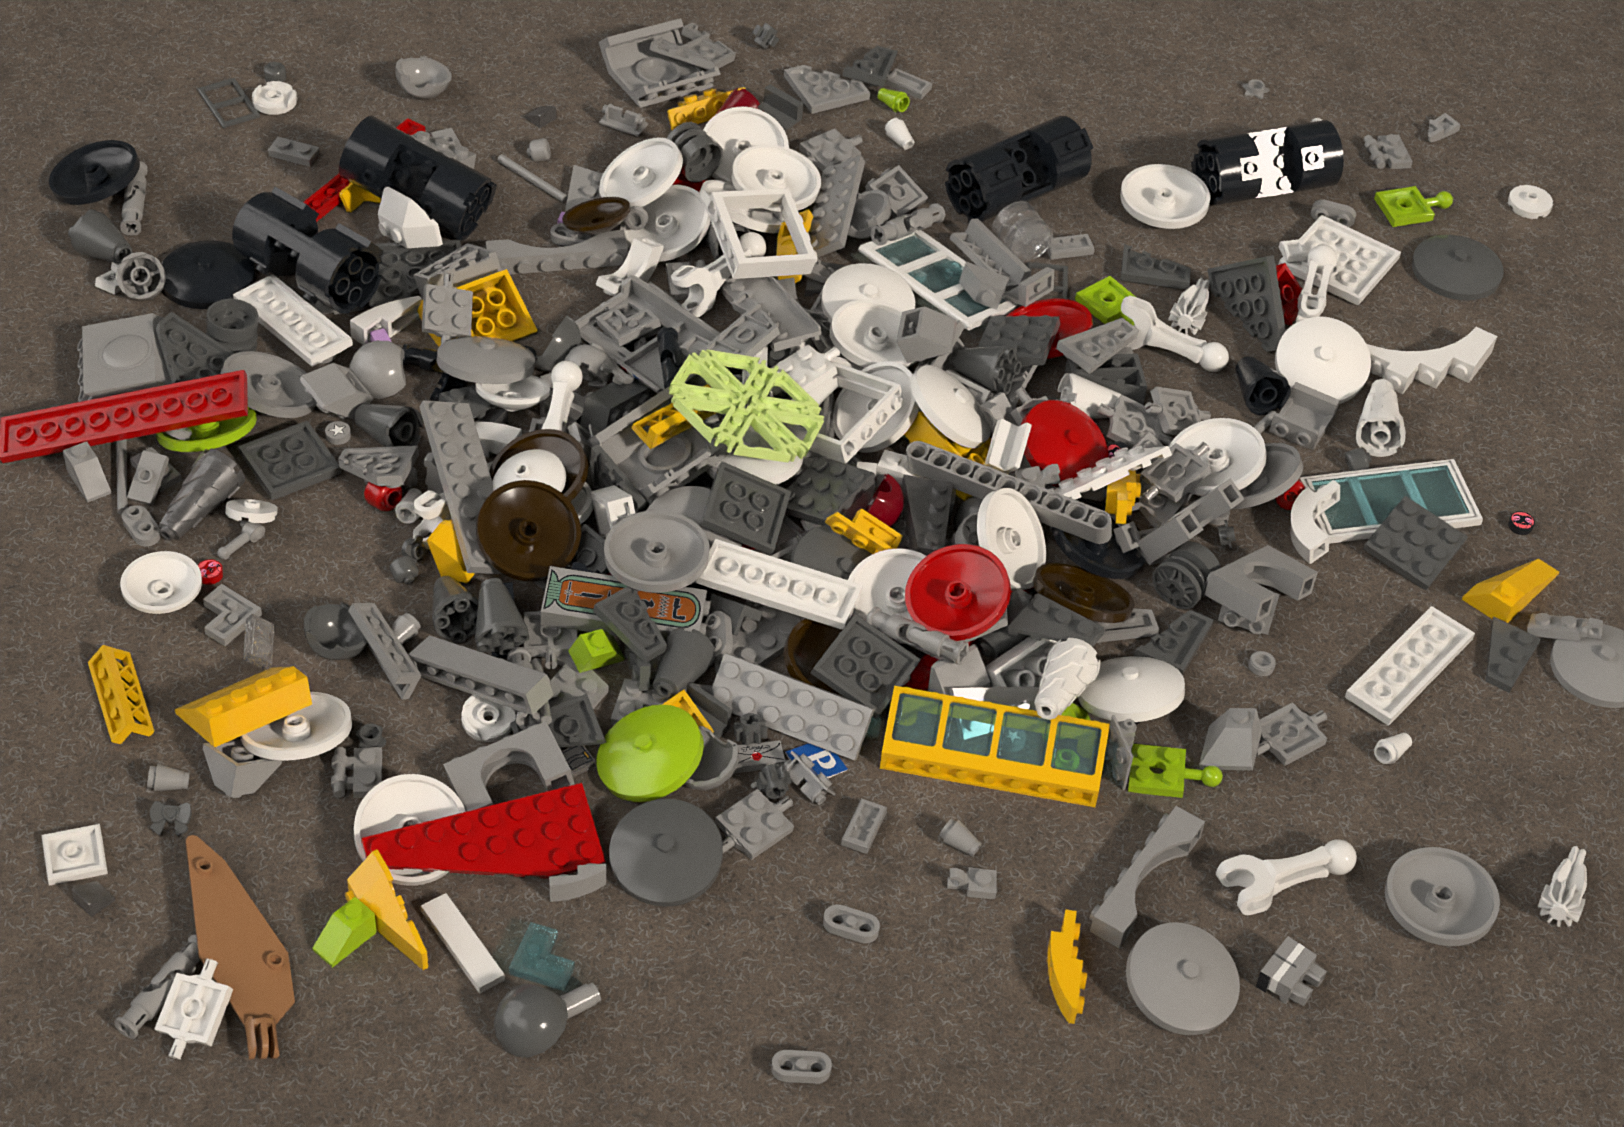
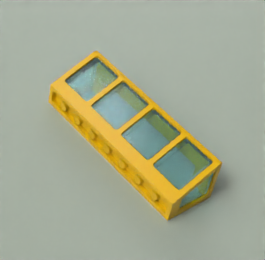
M894 685L880 769L1095 807L1100 788L1110 724L1063 715L1047 720L1040 717L1035 710Z

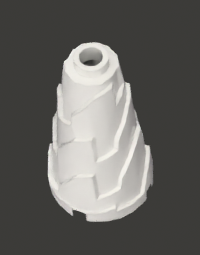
M1379 379L1372 383L1356 429V441L1360 448L1366 449V453L1369 452L1372 456L1385 457L1397 453L1399 446L1403 447L1406 430L1403 417L1399 413L1397 394L1392 383L1385 379Z
M1068 638L1064 642L1059 640L1048 652L1039 692L1034 702L1037 714L1040 717L1051 720L1055 719L1058 715L1061 716L1065 709L1098 676L1100 660L1098 662L1095 657L1097 652L1090 644L1077 638Z

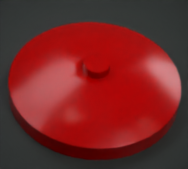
M1067 299L1035 301L1026 307L1021 306L1007 315L1039 317L1048 315L1050 317H1059L1060 327L1047 359L1064 355L1056 349L1059 340L1093 329L1090 311L1084 305Z
M1059 400L1041 402L1033 407L1022 420L1021 425L1025 423L1032 425L1024 450L1027 461L1031 467L1039 466L1040 471L1044 470L1048 465L1058 464L1060 482L1068 478L1074 479L1078 477L1077 473L1086 468L1092 469L1096 467L1097 461L1109 457L1106 440L1097 424L1084 411L1070 403ZM1058 483L1051 484L1057 488L1060 487Z
M970 544L946 546L927 555L913 569L905 588V603L912 620L927 628L925 631H939L949 635L950 639L955 641L966 640L986 632L1003 616L1011 595L1010 579L1003 563L989 550Z

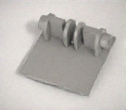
M1112 715L1105 759L1111 762L1114 780L1119 781L1122 790H1125L1133 760L1131 749L1137 726L1131 719L1118 722L1115 715Z

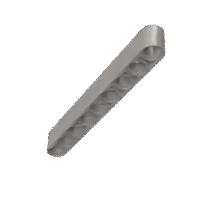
M914 441L907 446L908 468L915 474L931 480L951 483L954 489L982 500L992 491L1011 488L1021 493L1029 501L1040 522L1097 544H1104L1111 539V516L1103 510L922 441Z

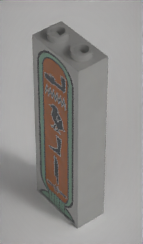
M550 566L541 608V625L586 632L603 629L612 636H617L593 612L596 603L627 586L611 575ZM689 587L662 593L638 590L637 593L641 601L644 600L647 606V613L650 619L655 621L664 641H666L672 630L679 627H685V631L691 632L695 629L704 635L706 634L707 624L702 623L703 616H709L711 601L706 600L707 590Z

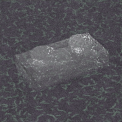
M251 614L246 619L243 660L260 668L268 669L273 661L274 624Z

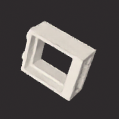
M615 485L590 492L599 535L606 539L607 534L615 524L635 514L632 496Z

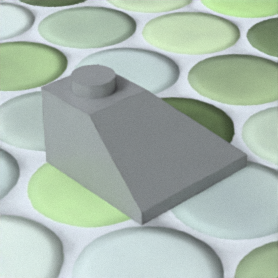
M1229 708L1209 725L1199 763L1200 769L1213 765L1220 770H1253L1262 733L1256 708Z
M241 738L233 739L215 748L210 743L203 744V751L214 785L232 798H240L242 795L255 793L282 763V760H271L252 754L243 746Z

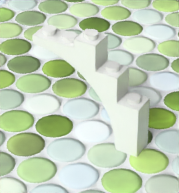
M1475 327L1466 337L1456 343L1426 351L1390 350L1366 344L1371 357L1370 372L1392 383L1394 391L1401 394L1406 391L1414 379L1435 389L1447 374L1470 383L1492 353L1497 336Z

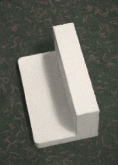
M998 420L984 465L1006 474L1019 469L1032 425L1025 423L1016 426L1006 420Z

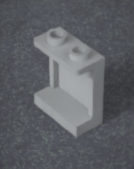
M1295 382L1288 401L1279 414H1274L1269 432L1314 450L1335 418L1340 400Z

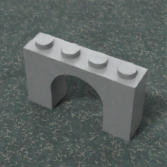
M1230 478L1190 503L1137 541V544L1149 562L1152 563L1204 530L1203 526L1234 508L1244 500V497Z
M1267 545L1220 569L1212 571L1206 579L1205 596L1256 623L1269 616L1275 597L1274 592L1259 584L1273 587L1298 601L1312 594L1318 572Z
M546 721L532 725L526 730L506 736L502 740L488 746H482L476 751L456 757L450 762L443 764L453 791L463 803L466 812L493 805L486 790L488 779L497 769L509 764L518 763L532 767L538 773L546 791L575 785L571 769Z

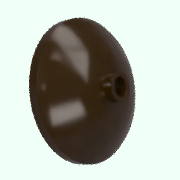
M596 198L569 209L563 215L562 221L565 228L575 233L584 235L602 234L616 228L630 213L631 207L629 201L624 198Z

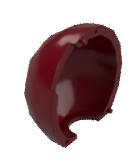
M884 474V479L873 494L865 511L891 528L901 517L904 508V496L897 480L890 474Z

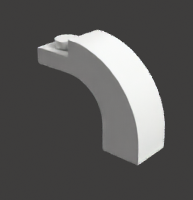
M647 237L633 238L628 256L623 265L613 274L598 276L596 285L603 288L604 293L615 296L621 292L622 283L629 276H637L647 283L658 264L664 245Z
M1332 480L1327 485L1320 486L1315 493L1307 487L1299 494L1292 506L1291 540L1297 552L1309 564L1329 552V536L1314 521L1321 513L1340 501V485L1335 480Z

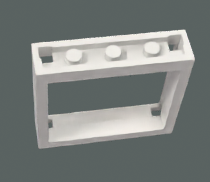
M789 188L711 192L706 209L733 279L811 274L817 262V253L813 250L809 233L804 228L802 216L798 213L795 199L791 196ZM780 207L798 254L746 258L728 210Z
M830 361L836 366L838 374L808 392L819 405L838 386L879 400L840 441L820 433L815 438L810 451L846 464L902 407L904 399L900 384ZM783 423L803 441L807 434L806 428L796 424Z

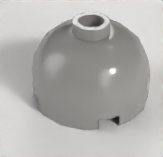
M144 252L132 253L124 257L116 272L117 284L122 292L128 297L139 301L151 300L158 296L163 290L166 281L165 269L160 261Z
M591 343L590 345L575 346L564 360L572 361L580 367L583 375L582 379L589 381V386L603 388L610 378L611 372L600 369L601 364H604L605 360L609 357L603 352L604 348L598 344Z

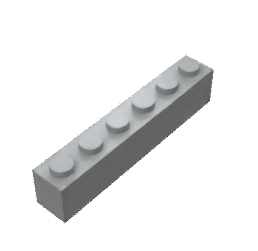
M429 635L408 654L423 678L534 715L554 696L547 674L448 642L444 639Z

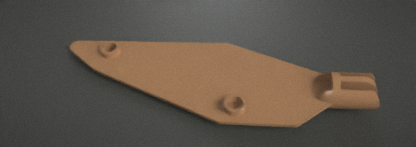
M195 835L188 836L186 839V850L199 957L204 964L206 958L218 962L212 976L216 983L227 985L233 989L229 1003L245 1026L249 1059H255L256 1048L259 1059L267 1058L269 1048L271 1059L278 1058L279 1047L276 1024L295 1003L288 952L226 861Z

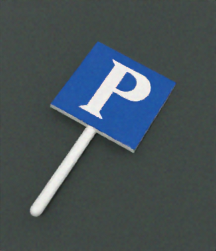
M810 743L785 752L788 759L792 761L795 757L790 753L791 751L799 756L804 753L815 764L812 769L817 774L822 772L827 778L848 770L836 753ZM753 782L751 784L752 788L757 787L756 782Z

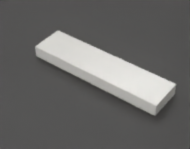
M446 893L421 905V912L479 994L505 981L503 971Z

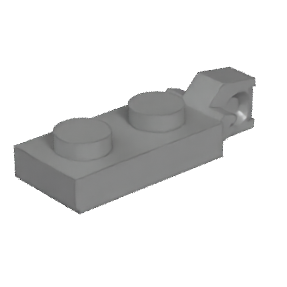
M1532 613L1527 632L1536 637L1580 641L1582 637L1601 639L1603 620Z

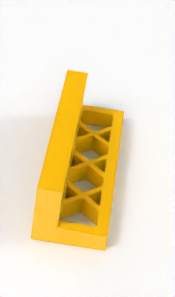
M708 384L702 386L711 388ZM671 403L633 423L632 430L652 449L691 428L692 425ZM692 410L702 420H705L717 413L704 410ZM663 416H669L668 418L662 420ZM646 425L651 426L648 433L643 429Z
M102 645L88 661V665L111 742L122 744L131 732L148 737L151 736L155 731L130 652ZM116 659L122 660L124 667ZM121 676L130 684V686L122 680ZM127 696L135 702L136 706L128 700ZM133 716L142 724L135 723Z

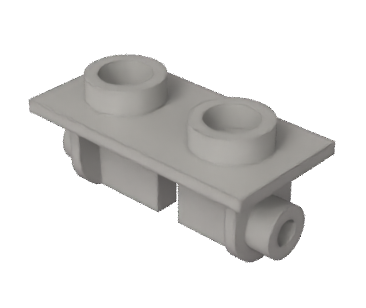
M612 104L603 106L602 113H605V115L599 121V124L635 136H639L648 125L642 114L626 110L625 115H623V109Z
M793 751L790 752L795 759L793 761L789 759L783 764L784 772L789 771L791 780L797 786L804 779L807 781L800 789L812 803L822 804L826 800L824 795L827 792L832 795L836 794L830 788L833 783L822 772L817 774L812 769L815 764L804 753L799 756Z

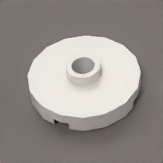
M271 81L267 82L266 86L262 87V85L256 87L252 94V102L258 111L265 114L278 115L294 108L297 103V93L287 83Z
M1520 185L1513 188L1510 192L1508 205H1511L1513 207L1512 211L1522 217L1538 219V216L1546 217L1551 212L1553 200L1545 190L1539 187Z
M237 499L226 503L225 514L236 521H241L242 517H244L251 523H267L277 518L278 507L261 500Z
M473 694L465 701L461 712L462 725L466 733L474 740L481 742H496L503 739L512 731L510 723L516 721L515 709ZM488 715L493 717V719L490 721H487L484 718Z

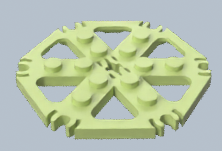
M707 349L706 351L702 350L699 356L695 352L692 355L689 354L672 380L668 390L669 394L673 395L671 400L673 406L709 443L715 438L714 446L717 447L720 443L725 444L728 447L726 451L728 453L732 452L733 448H735L733 455L787 463L789 461L793 462L796 455L800 459H803L804 456L806 457L825 421L823 420L824 416L819 415L821 408L818 407L819 404L783 369L780 373H777L779 367L768 368L765 365L766 360H762L761 364H758L760 360L758 357ZM726 367L744 369L749 372L750 376L743 385ZM690 374H698L712 388L689 385L685 381ZM777 386L784 389L795 401L767 396L772 387ZM692 410L717 412L719 414H726L719 427L711 429ZM783 423L805 427L807 434L803 441L798 439ZM750 425L774 450L762 447L752 448L744 445L742 439Z

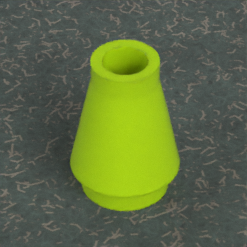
M881 88L877 95L878 100L884 102L895 112H904L910 103L907 94L901 91Z

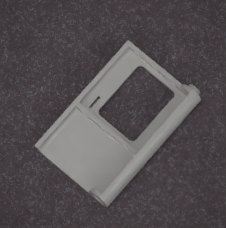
M637 276L626 278L622 283L620 293L574 321L579 327L582 341L588 345L595 343L603 347V352L609 358L615 359L619 367L656 393H660L665 389L659 355L660 343L657 337L636 351L630 352L595 328L597 326L595 317L615 307L620 311L630 306L638 312L648 307L659 318L660 327H672L677 330V343L680 346L694 334L709 341L714 340L721 334ZM681 352L682 362L684 363L688 355H684ZM690 374L686 382L697 374Z

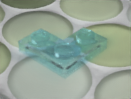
M530 922L509 966V974L564 991L574 971L575 961L550 954L558 938V930Z

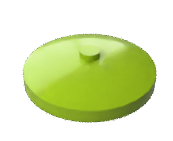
M248 407V416L187 427L192 432L189 441L177 439L166 432L156 433V437L161 446L172 451L199 452L205 449H215L228 445L249 433L256 424L257 416L255 410Z
M651 705L640 708L620 719L605 735L606 743L600 744L597 753V771L606 788L620 799L631 802H647L662 798L681 787L697 769L704 748L702 732L693 717L681 708L672 705Z

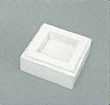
M1301 239L1280 241L1278 248L1286 262L1308 259L1309 253Z

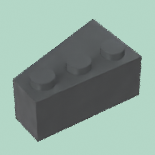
M1138 353L1115 354L1090 374L1067 358L1064 374L1074 373L1118 392L1142 405L1144 404L1147 384Z
M635 378L630 384L619 385L614 382L586 396L580 425L589 431L588 425L591 424L601 432L622 418L625 411L634 410L648 401L651 388Z

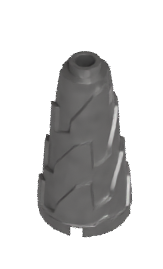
M211 448L207 452V449H205L192 465V470L182 483V488L167 507L168 511L159 524L161 536L169 541L173 539L179 540L191 528H195L209 513H212L226 498L229 499L245 482V475L242 469L238 473L233 469L237 463L218 450Z

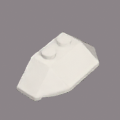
M390 187L384 188L378 211L380 221L378 226L382 235L406 248L434 247L443 244L436 221L430 220L426 212L412 199Z

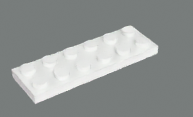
M274 274L233 294L234 299L243 300L255 307L259 315L258 322L312 367L353 345L352 338Z
M715 539L709 550L707 568L696 580L697 584L842 630L848 624L863 589L861 584Z
M1431 606L1347 690L1345 698L1389 726L1473 640L1475 633Z

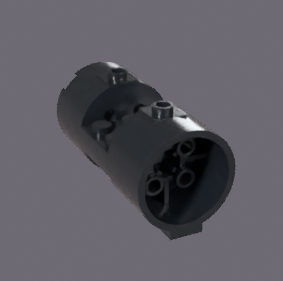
M374 116L366 117L354 129L344 147L339 163V175L342 178L381 199L384 188L390 187L419 205L426 212L430 220L433 219L438 223L439 230L460 241L467 239L478 227L476 222L480 219L483 212L486 213L493 201L497 184L492 182V179L454 158L441 154Z
M1058 116L951 161L946 168L948 172V181H945L947 194L956 212L959 215L964 214L968 217V223H970L971 219H979L983 222L1086 177L1091 169V149L1094 147L1085 128L1081 129L1074 120L1067 116Z
M1328 120L1203 139L1198 142L1199 152L1194 154V161H1191L1192 173L1206 184L1210 192L1209 206L1334 186L1341 179L1344 156L1341 139L1335 126Z
M274 187L272 192L259 193L249 199L235 219L232 240L234 247L241 255L258 264L256 266L258 271L266 276L272 273L277 277L296 272L297 287L305 292L303 295L305 299L313 304L319 301L342 314H349L350 310L356 307L361 309L370 301L377 291L382 277L379 274V264L382 263L380 256L384 252L381 248L338 223L336 228L325 229L318 233L316 219L319 213L277 187Z

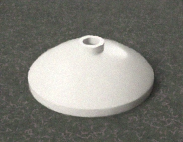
M531 375L524 380L514 383H476V392L489 403L514 412L543 402L550 394V386L543 379Z
M541 449L526 450L512 456L500 466L492 481L493 491L510 482L532 480L545 483L562 492L566 482V471L561 460L555 454Z
M160 551L146 554L134 560L123 572L120 586L124 599L133 608L146 613L163 614L179 610L191 603L200 592L202 576L198 565L191 558L176 552Z

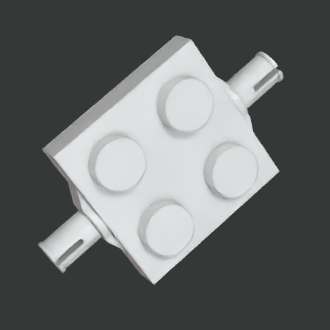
M808 344L771 367V369L778 366L777 373H780L783 369L808 393L838 374L836 366L830 361L840 356V352L836 347H833L823 354L817 352ZM775 386L772 387L769 395L774 397L785 390Z
M206 958L200 975L188 976L176 973L154 1029L175 1039L168 1055L171 1058L181 1060L186 1043H200L207 1046H212L233 989L212 980L218 962Z

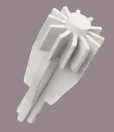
M1203 278L1198 279L1196 285L1190 286L1181 293L1178 303H1174L1170 311L1171 314L1168 321H1173L1170 327L1174 328L1179 325L1178 331L1180 332L1183 328L1186 335L1189 334L1190 330L1194 335L1198 329L1201 330L1207 315L1205 308L1209 299L1208 289L1210 281L1208 279L1205 281Z
M1577 846L1572 847L1568 858L1564 859L1554 872L1550 886L1545 885L1538 907L1542 908L1541 916L1549 914L1548 923L1555 919L1557 920V926L1560 927L1562 920H1564L1569 927L1572 924V920L1575 922L1579 921L1585 904V899H1582L1587 887V868L1583 864L1586 856L1584 849L1579 850Z

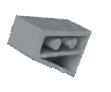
M467 243L414 274V278L423 300L424 286L426 284L443 286V274L446 272L454 274L453 287L456 288L502 270L496 251Z

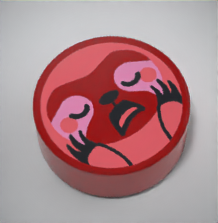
M208 559L198 564L201 571L202 584H216L223 578V568L220 562Z

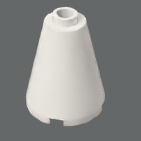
M1074 373L1064 374L1057 392H1061L1059 401H1064L1078 407L1091 419L1109 418L1097 412L1099 405L1103 403L1114 409L1116 401L1121 395Z

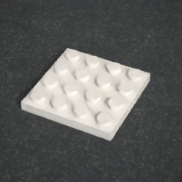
M1323 215L1300 238L1308 253L1317 245H1328L1334 249L1337 254V263L1330 277L1327 291L1357 306L1398 261L1401 254L1400 251ZM1284 257L1280 259L1279 264L1286 263L1293 275L1303 280L1306 279L1308 259L1294 262H1286ZM1315 274L1313 285L1319 287L1322 274Z

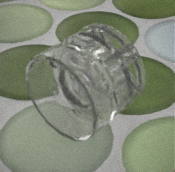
M1025 201L1014 202L1006 206L999 212L992 226L993 234L1023 263L1041 256L1047 250L1053 238L1052 229L1036 210Z

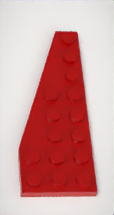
M582 783L361 838L365 858L372 851L378 849L388 869L393 870L419 869L427 872H434L436 870L460 874L513 875V877L537 876L549 878L550 876L577 872V865L590 863L605 864V858Z

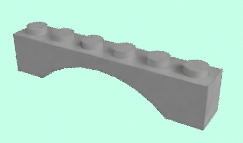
M624 230L608 231L597 234L584 242L558 248L533 247L509 239L485 241L486 249L496 251L501 270L507 269L510 275L623 265L628 256V246Z
M1175 806L1170 814L1165 813L1159 822L1157 832L1152 831L1145 842V848L1143 850L1138 849L1132 858L1130 868L1125 867L1120 873L1117 880L1118 884L1115 887H1109L1104 896L1103 904L1101 906L1097 904L1089 917L1092 920L1090 932L1120 948L1134 929L1137 917L1135 891L1140 882L1160 864L1174 858L1187 856L1201 838L1205 821L1178 806Z

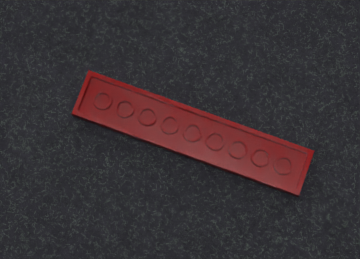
M239 370L1 417L0 460L2 463H8L63 452L65 449L84 442H88L90 446L248 416L247 374L245 370Z

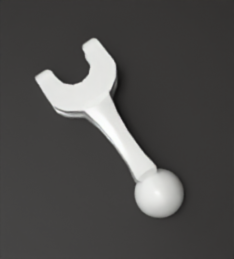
M748 232L739 238L746 258L764 256L766 242L761 235L755 232ZM722 255L716 261L702 268L683 265L671 275L673 285L689 287V296L682 304V307L696 317H700L713 307L717 290L731 276V272L725 256Z
M1317 245L1308 254L1306 279L1301 294L1298 297L1299 311L1296 323L1303 319L1320 317L1326 306L1329 280L1337 263V254L1328 245ZM1315 274H1322L1317 295H1313L1311 292Z
M1127 296L1123 299L1121 303L1122 313L1131 318L1135 324L1134 327L1139 330L1137 338L1126 347H1131L1132 350H1135L1144 345L1171 350L1195 363H1200L1202 368L1209 372L1221 371L1227 365L1229 354L1222 344L1218 342L1207 343L1205 340L1193 338L1173 329L1157 318L1154 307L1145 300L1134 296Z
M572 361L559 362L552 369L553 395L547 418L541 429H555L563 432L567 430L570 406L575 396L573 391L581 385L583 378L580 367Z
M493 461L487 463L489 470L491 468ZM428 490L415 499L414 513L421 516L423 520L413 530V539L417 535L424 537L430 532L433 533L439 523L452 519L444 493L437 494L434 491ZM429 537L423 538V545L426 549H430L427 543Z
M1336 839L1313 851L1283 859L1261 860L1251 855H1239L1220 863L1216 876L1222 885L1226 887H1245L1239 894L1237 906L1242 914L1253 915L1268 910L1272 904L1273 896L1290 886L1315 878H1324L1329 873L1344 875L1350 872L1356 864L1357 856L1355 849L1350 843Z

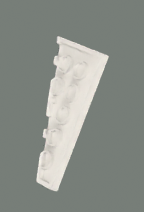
M1137 446L1130 450L1127 447L1114 452V457L1101 459L1096 462V467L1083 469L1077 473L1078 477L1065 479L1058 483L1060 487L1048 490L1076 500L1081 497L1080 493L1091 489L1095 491L1130 474L1128 470L1134 471L1151 465L1150 459H1164L1172 454L1169 446L1144 449L1142 446Z

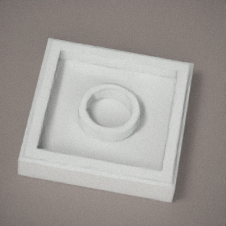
M100 824L42 835L49 885L108 874Z

